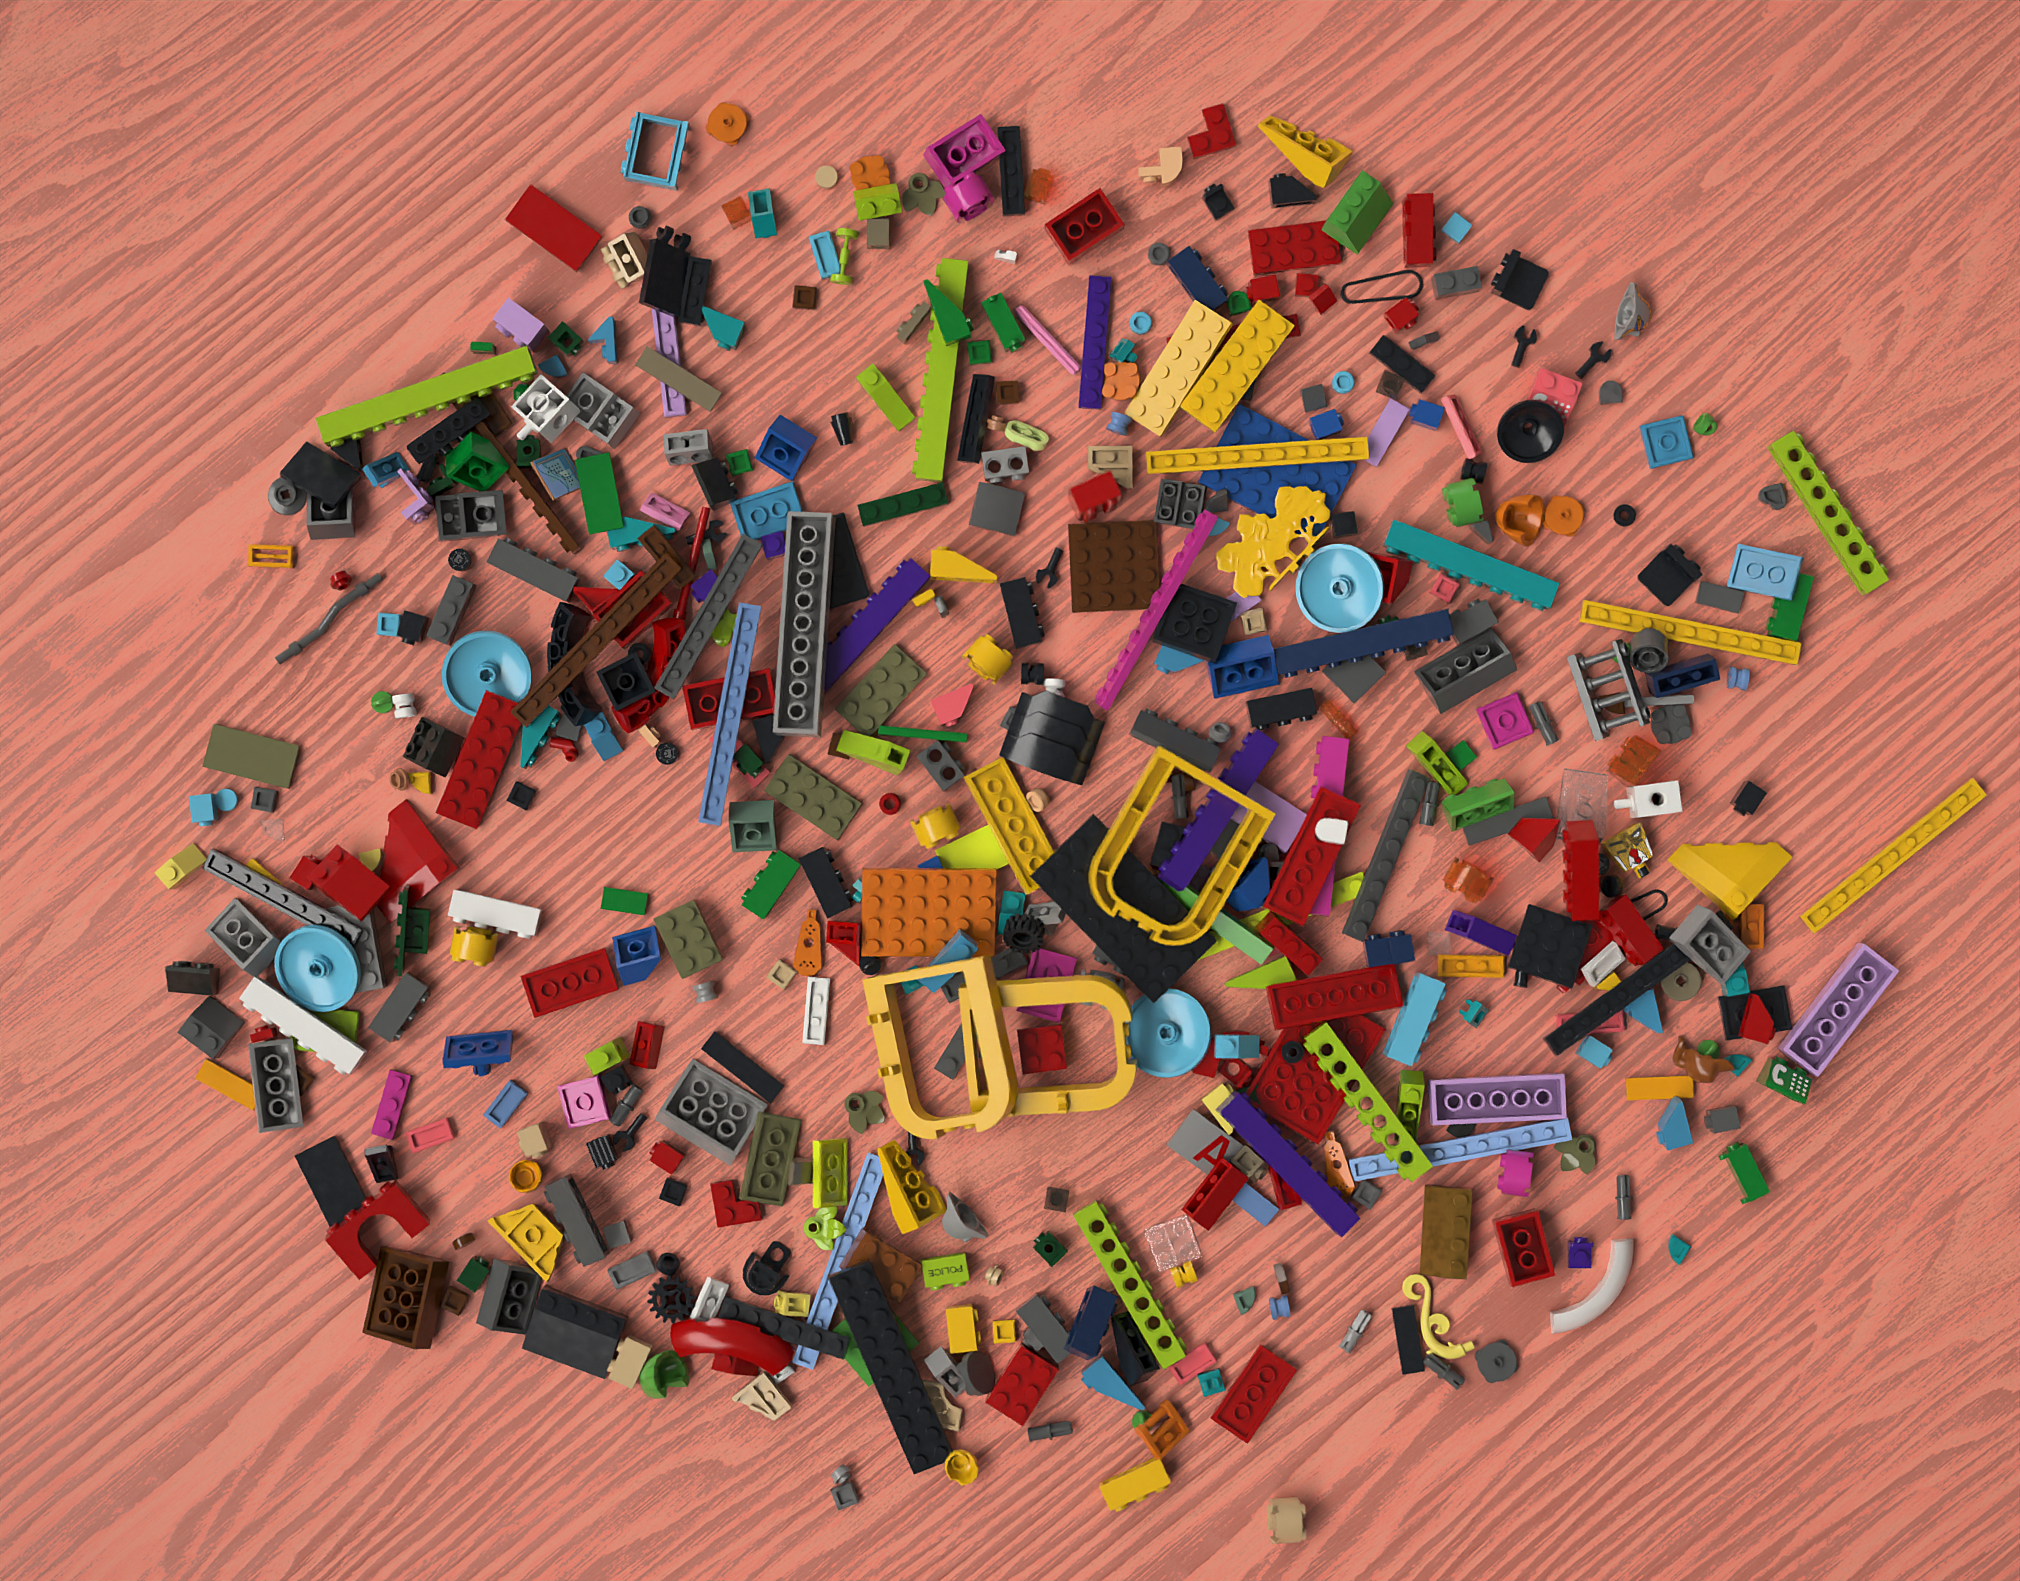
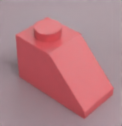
M972 683L931 700L941 726L946 724L948 728L959 723L958 719L962 717L974 689Z

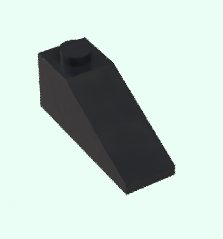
M1126 1311L1113 1315L1111 1323L1120 1367L1130 1386L1145 1382L1160 1368L1130 1312Z

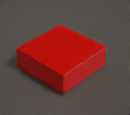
M1326 283L1308 297L1320 315L1338 301Z

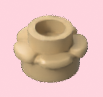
M999 1265L988 1269L985 1279L988 1280V1285H999L1004 1274V1270L998 1268Z

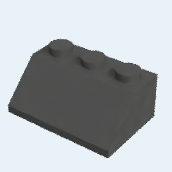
M494 1258L476 1323L492 1331L526 1335L542 1277L531 1266Z

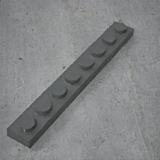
M742 534L656 684L655 689L675 700L763 545Z
M1407 770L1342 930L1343 934L1364 942L1430 778L1416 771Z

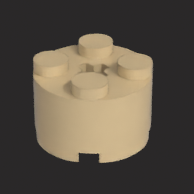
M1297 1497L1269 1499L1272 1505H1267L1268 1530H1273L1274 1535L1269 1536L1271 1543H1300L1301 1540H1306L1305 1526H1302V1518L1306 1516L1305 1505L1301 1504Z

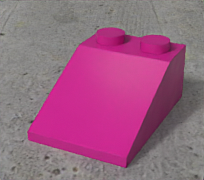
M982 114L928 146L923 156L946 188L953 183L957 185L963 181L967 174L978 172L1006 150Z

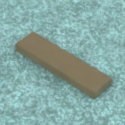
M648 346L635 364L643 371L709 412L713 410L722 395L717 389Z

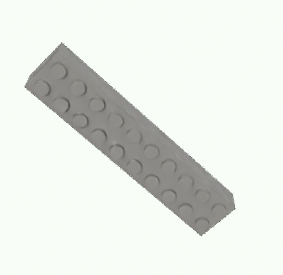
M788 511L773 722V733L777 736L821 738L836 522V518L832 513Z

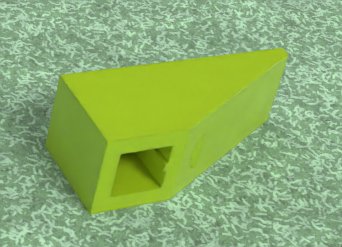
M843 730L836 749L838 752L896 776L903 771L910 750L894 743Z
M1401 1070L1396 1117L1416 1142L1425 1086L1423 1071ZM1397 1133L1394 1134V1140L1398 1141Z

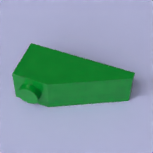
M928 279L923 280L946 346L971 338L970 331H973L974 328L970 318L965 319L964 313Z

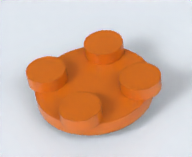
M721 102L711 111L706 131L718 141L734 146L744 134L749 123V117L736 105Z
M880 155L864 156L850 165L851 181L856 190L891 184L889 169Z
M1126 362L1105 364L1102 394L1106 398H1112L1117 401H1124L1135 397L1141 383L1138 366L1135 363Z
M1555 495L1551 497L1545 509L1542 525L1545 529L1551 530L1556 534L1572 537L1583 522L1584 506L1574 498Z

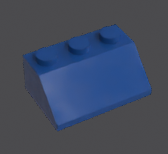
M1269 635L1222 645L1216 664L1206 661L1214 699L1279 684L1275 653Z

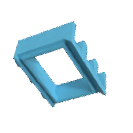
M636 112V117H632L630 122L632 136L631 139H627L625 152H628L627 160H623L621 165V173L626 181L677 191V178L682 169V154L686 150L687 130L690 131L691 127L689 122ZM643 121L677 128L667 179L633 173Z

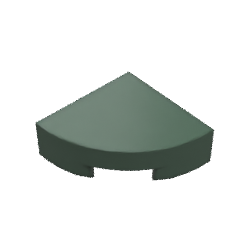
M710 538L704 539L702 548L708 569H716L717 565Z
M1254 1286L1233 1293L1241 1315L1248 1312L1253 1305L1255 1299Z

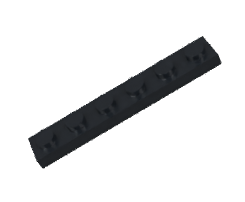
M728 1296L724 1298L718 1317L759 1327L762 1333L771 1336L776 1335L783 1340L840 1359H845L851 1337Z

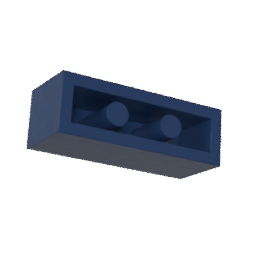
M1188 246L1169 259L1167 266L1193 302L1196 300L1212 311H1216L1227 303L1228 299L1226 296L1228 293L1221 284L1217 285L1214 281L1215 275L1208 266L1205 268L1201 263L1202 257L1195 248L1192 250Z
M1709 654L1667 665L1658 672L1645 673L1649 693L1656 698L1720 680L1716 659Z
M1096 1286L1087 1288L1064 1350L1085 1360L1097 1357L1102 1347L1100 1344L1102 1336H1105L1109 1329L1108 1320L1116 1311L1117 1304L1115 1302L1118 1296Z

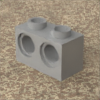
M707 429L663 434L664 454L670 466L698 463L713 459L712 439Z
M1025 446L981 452L985 481H990V484L1002 483L1004 478L1011 477L1012 481L1023 480L1025 475H1029ZM1013 459H1020L1023 466L1019 470H1014L1011 468L1010 462ZM992 462L999 463L1001 466L1000 471L997 473L990 472L988 469L989 464Z

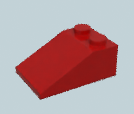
M338 844L307 877L317 890L361 922L391 890L388 884Z

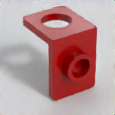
M1227 1058L1218 1070L1219 1073L1238 1088L1242 1085L1245 1087L1253 1077L1251 1075L1253 1070L1237 1058ZM1228 1064H1238L1239 1073L1234 1076L1229 1075L1226 1070Z

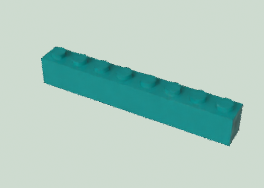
M1397 520L1391 522L1382 545L1387 548L1386 552L1398 556L1401 553L1414 563L1419 564L1420 561L1427 563V567L1434 571L1440 572V569L1449 572L1448 576L1460 580L1461 577L1469 579V584L1480 588L1482 585L1490 588L1489 591L1502 596V593L1511 596V600L1521 604L1523 601L1531 603V608L1538 611L1551 608L1560 584Z

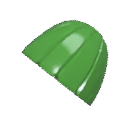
M668 1350L650 1358L642 1367L639 1376L640 1385L645 1395L654 1399H663L667 1397V1387H688L689 1376L687 1374H689V1370L686 1367L687 1363L684 1362V1357L680 1358L674 1350Z

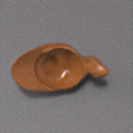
M1678 1036V1045L1673 1054V1063L1680 1068L1686 1069L1687 1074L1696 1083H1712L1719 1072L1735 1070L1734 1065L1726 1059H1713L1709 1055L1699 1054L1694 1049H1687L1684 1038Z

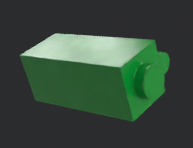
M1002 293L992 295L987 300L981 302V306L1005 353L1008 351L1014 353L1022 349L1025 338Z
M1738 1141L1728 1145L1726 1147L1727 1150L1718 1156L1720 1160L1725 1159L1744 1195V1198L1740 1200L1742 1204L1752 1202L1770 1193L1746 1144H1739Z

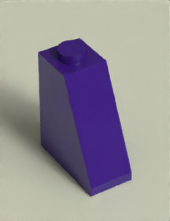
M1456 910L1452 911L1445 928L1448 932L1508 956L1514 948L1517 935Z

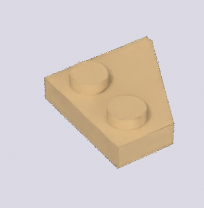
M766 1371L731 1398L735 1402L739 1401L749 1406V1409L755 1412L763 1413L765 1417L773 1421L793 1406Z

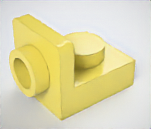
M778 1290L777 1296L774 1299L775 1312L786 1316L808 1317L811 1295Z

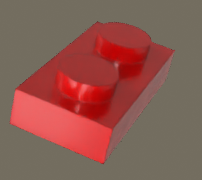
M1271 1166L1268 1167L1279 1210L1302 1205L1300 1196Z

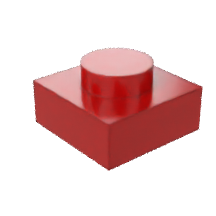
M1297 273L1295 296L1309 297L1318 289L1319 275Z
M268 1025L255 1028L256 1033L250 1034L252 1043L278 1036L276 1028L269 1029Z

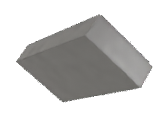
M646 1251L607 1269L617 1290L657 1272V1269L649 1251Z

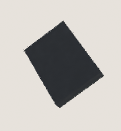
M307 441L280 471V477L333 509L339 505L361 478L359 472Z
M1784 985L1750 991V994L1760 997L1774 1022L1775 1032L1792 1029ZM1749 993L1730 997L1718 996L1726 1041L1743 1038L1739 1037L1738 1034Z

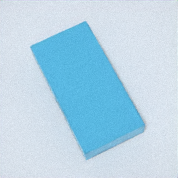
M830 230L809 236L821 279L830 278L831 274H840L841 266Z

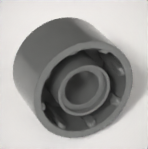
M1647 628L1639 631L1632 637L1630 641V663L1636 670L1644 673H1654L1666 667L1669 656V642L1664 634L1656 629Z

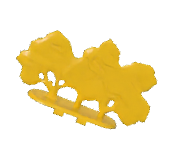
M1291 486L1280 487L1275 498L1276 517L1270 519L1266 514H1256L1254 517L1248 514H1239L1237 530L1242 536V542L1227 543L1217 551L1216 560L1218 561L1217 567L1219 570L1226 572L1234 571L1236 573L1233 589L1242 598H1246L1248 595L1260 596L1263 591L1265 577L1274 576L1276 580L1270 585L1268 589L1270 592L1288 573L1293 575L1299 569L1298 563L1304 556L1308 558L1314 552L1313 547L1331 528L1326 527L1317 536H1312L1314 524L1324 523L1330 518V509L1324 503L1325 493H1322L1320 490L1312 492L1307 486L1295 488ZM1310 516L1314 517L1315 520L1313 522L1310 521ZM1302 518L1307 520L1308 526L1305 527L1307 532H1304L1301 528ZM1300 530L1301 534H1295V531ZM1296 537H1304L1308 542V546L1296 556L1289 550V543ZM1288 556L1293 562L1280 574L1277 572L1275 562ZM1264 566V567H1266L1269 571L1263 572V571L1261 570V567Z

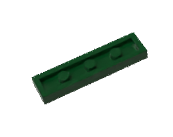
M943 482L862 503L857 506L862 525L865 527L948 504Z

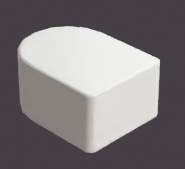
M1324 818L1317 823L1315 834L1323 842L1343 845L1345 843L1348 822Z

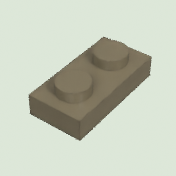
M925 301L921 305L917 304L910 313L912 315L908 322L904 321L897 329L899 333L897 338L904 345L931 311L929 304Z

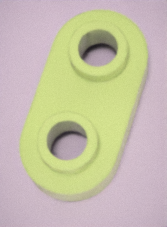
M1013 420L1008 422L1005 429V435L1010 441L1024 445L1034 451L1044 450L1049 440L1048 435L1042 430L1020 421Z

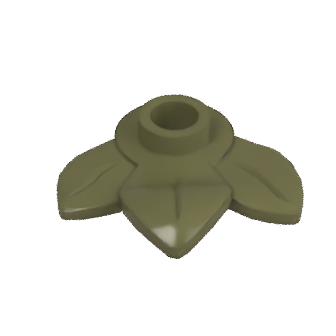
M916 173L908 181L909 188L903 193L902 202L906 212L912 211L917 207L922 213L931 216L936 209V199L944 197L945 191L938 181L929 180L923 173ZM922 181L924 185L922 188H917L915 183Z
M878 1092L852 1093L845 1099V1109L850 1113L849 1124L860 1134L864 1133L867 1123L879 1124L884 1122L883 1111L878 1106L883 1100V1096ZM853 1100H858L860 1102V1106L858 1108H854L851 1103Z
M1580 1135L1577 1138L1572 1137V1140L1559 1142L1554 1145L1557 1151L1563 1153L1560 1161L1562 1171H1572L1579 1167L1583 1173L1588 1174L1594 1168L1595 1157L1593 1153L1596 1149V1143L1591 1136ZM1584 1141L1588 1143V1147L1585 1150L1580 1147Z

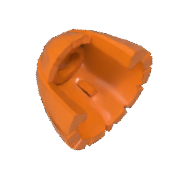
M1527 494L1510 498L1501 503L1495 516L1498 527L1513 541L1523 546H1531L1535 542L1534 539L1538 538L1542 528L1541 524L1544 521L1545 506L1542 504L1544 502L1542 497L1535 494Z

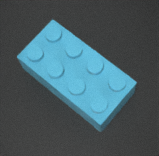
M1415 972L1403 1002L1404 1006L1399 1011L1383 1050V1055L1409 1066H1412L1413 1062H1418L1421 1055L1419 1050L1421 1042H1426L1430 1030L1427 1029L1430 1021L1434 1022L1438 1013V1009H1435L1437 1003L1445 997L1447 991L1444 988L1445 983Z

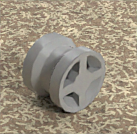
M714 981L692 986L693 991L697 994V1003L718 998L717 993L713 989Z

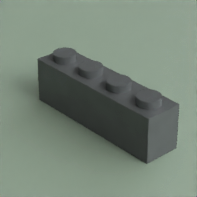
M498 538L487 563L569 603L574 593L573 587H577L580 581L579 578L575 577L577 572L567 567L561 570L556 567L557 562L547 557L543 561L536 557L537 552L527 547L523 551L516 547L518 543L509 538H505L503 541Z

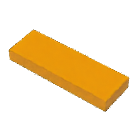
M1437 954V977L1504 978L1505 956Z
M205 1059L195 1079L254 1111L256 1107L253 1084L213 1061Z
M1689 1075L1625 1078L1627 1101L1672 1099L1675 1096L1679 1098H1694L1693 1079Z

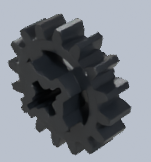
M668 1275L666 1281L663 1277H660V1284L656 1282L652 1284L655 1291H648L652 1298L648 1299L647 1303L653 1304L650 1312L656 1310L655 1318L663 1316L664 1323L670 1318L672 1324H674L677 1317L683 1321V1314L685 1313L689 1316L691 1311L688 1308H694L695 1306L691 1300L695 1299L696 1295L690 1294L694 1287L686 1286L688 1283L687 1279L681 1282L680 1275L676 1279H673L672 1275ZM669 1284L677 1285L674 1289H668L664 1286ZM678 1291V1294L675 1298V1301L677 1303L672 1302L671 1304L669 1303L668 1306H665L668 1302L667 1300L669 1299L668 1296H672ZM683 1291L686 1294V1304L682 1301L681 1293ZM658 1294L662 1298V1305L660 1307L657 1302ZM668 1309H676L679 1312L667 1313L666 1311Z

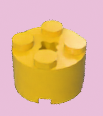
M986 634L984 637L978 636L962 655V658L964 660L967 657L970 661L967 665L984 680L992 679L991 684L996 685L1013 665L1011 662L1013 656L1006 649L1001 651L995 645L996 641Z
M950 803L946 804V809L942 810V807L939 806L919 815V821L917 822L914 819L909 821L920 846L925 845L926 849L938 845L939 839L946 837L949 840L959 835L958 830L961 827Z
M461 926L454 927L450 955H452L453 961L465 962V959L471 960L477 966H487V963L494 961L498 940L497 933L491 935L492 931L467 926L466 930H460Z

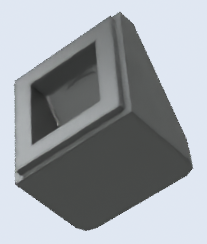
M1322 384L1300 390L1305 413L1327 407Z
M1487 520L1469 526L1486 544L1494 541Z

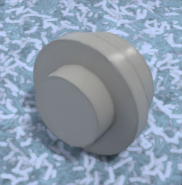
M1218 722L1210 728L1209 736L1216 742H1227L1231 737V731L1227 724Z
M844 1464L839 1466L831 1475L834 1479L833 1483L835 1485L838 1483L844 1484L851 1477L850 1472L852 1469Z

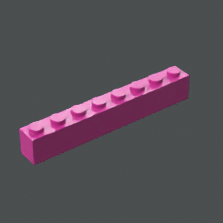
M1322 736L1321 741H1317L1316 754L1320 755L1319 763L1314 764L1313 776L1317 777V784L1312 785L1311 798L1315 799L1320 786L1343 796L1349 739ZM1336 859L1309 915L1325 917L1330 915Z

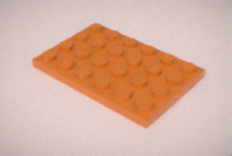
M862 868L861 956L936 957L956 932L961 929L977 942L978 950L972 957L987 955L994 957L996 868Z

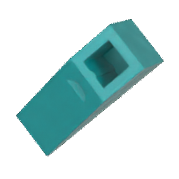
M622 517L624 528L607 531L611 549H617V552L629 550L630 545L638 544L639 547H642L643 545L637 538L652 527L654 523ZM655 524L668 540L673 539L672 535L677 534L675 528Z
M548 706L529 727L523 725L520 767L526 769L528 766L532 767L538 757L536 755L539 747L543 748L549 739V736H547L551 728L555 729L560 721L558 716L560 712Z

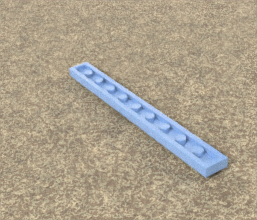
M1567 1118L1418 1145V1147L1433 1166L1506 1153L1507 1149L1517 1151L1572 1140ZM1404 1151L1400 1157L1401 1161L1404 1163L1409 1162L1412 1154L1410 1151ZM1383 1152L1349 1159L1354 1181L1398 1173L1396 1170L1399 1168L1395 1161L1390 1162Z
M870 1152L866 1155L842 1222L847 1231L836 1239L806 1323L828 1330L838 1302L828 1280V1275L841 1270L839 1265L860 1230L865 1227L883 1177L878 1155ZM798 1345L792 1363L813 1370L819 1351Z

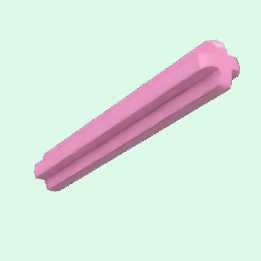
M1023 305L1015 310L1014 313L1072 375L1080 370L1081 366Z

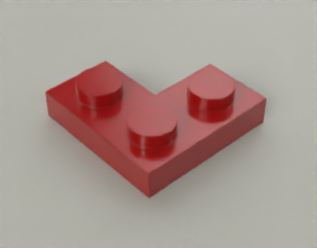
M1224 104L1202 109L1208 131L1187 137L1193 160L1236 147Z
M733 1179L710 1184L717 1228L762 1220L759 1202L736 1201Z

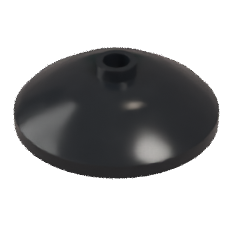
M1525 400L1514 404L1502 415L1497 426V439L1502 451L1511 459L1522 463H1534L1549 457L1559 447L1564 434L1563 421L1558 411L1550 404L1540 400ZM1527 423L1532 424L1529 428L1524 427Z

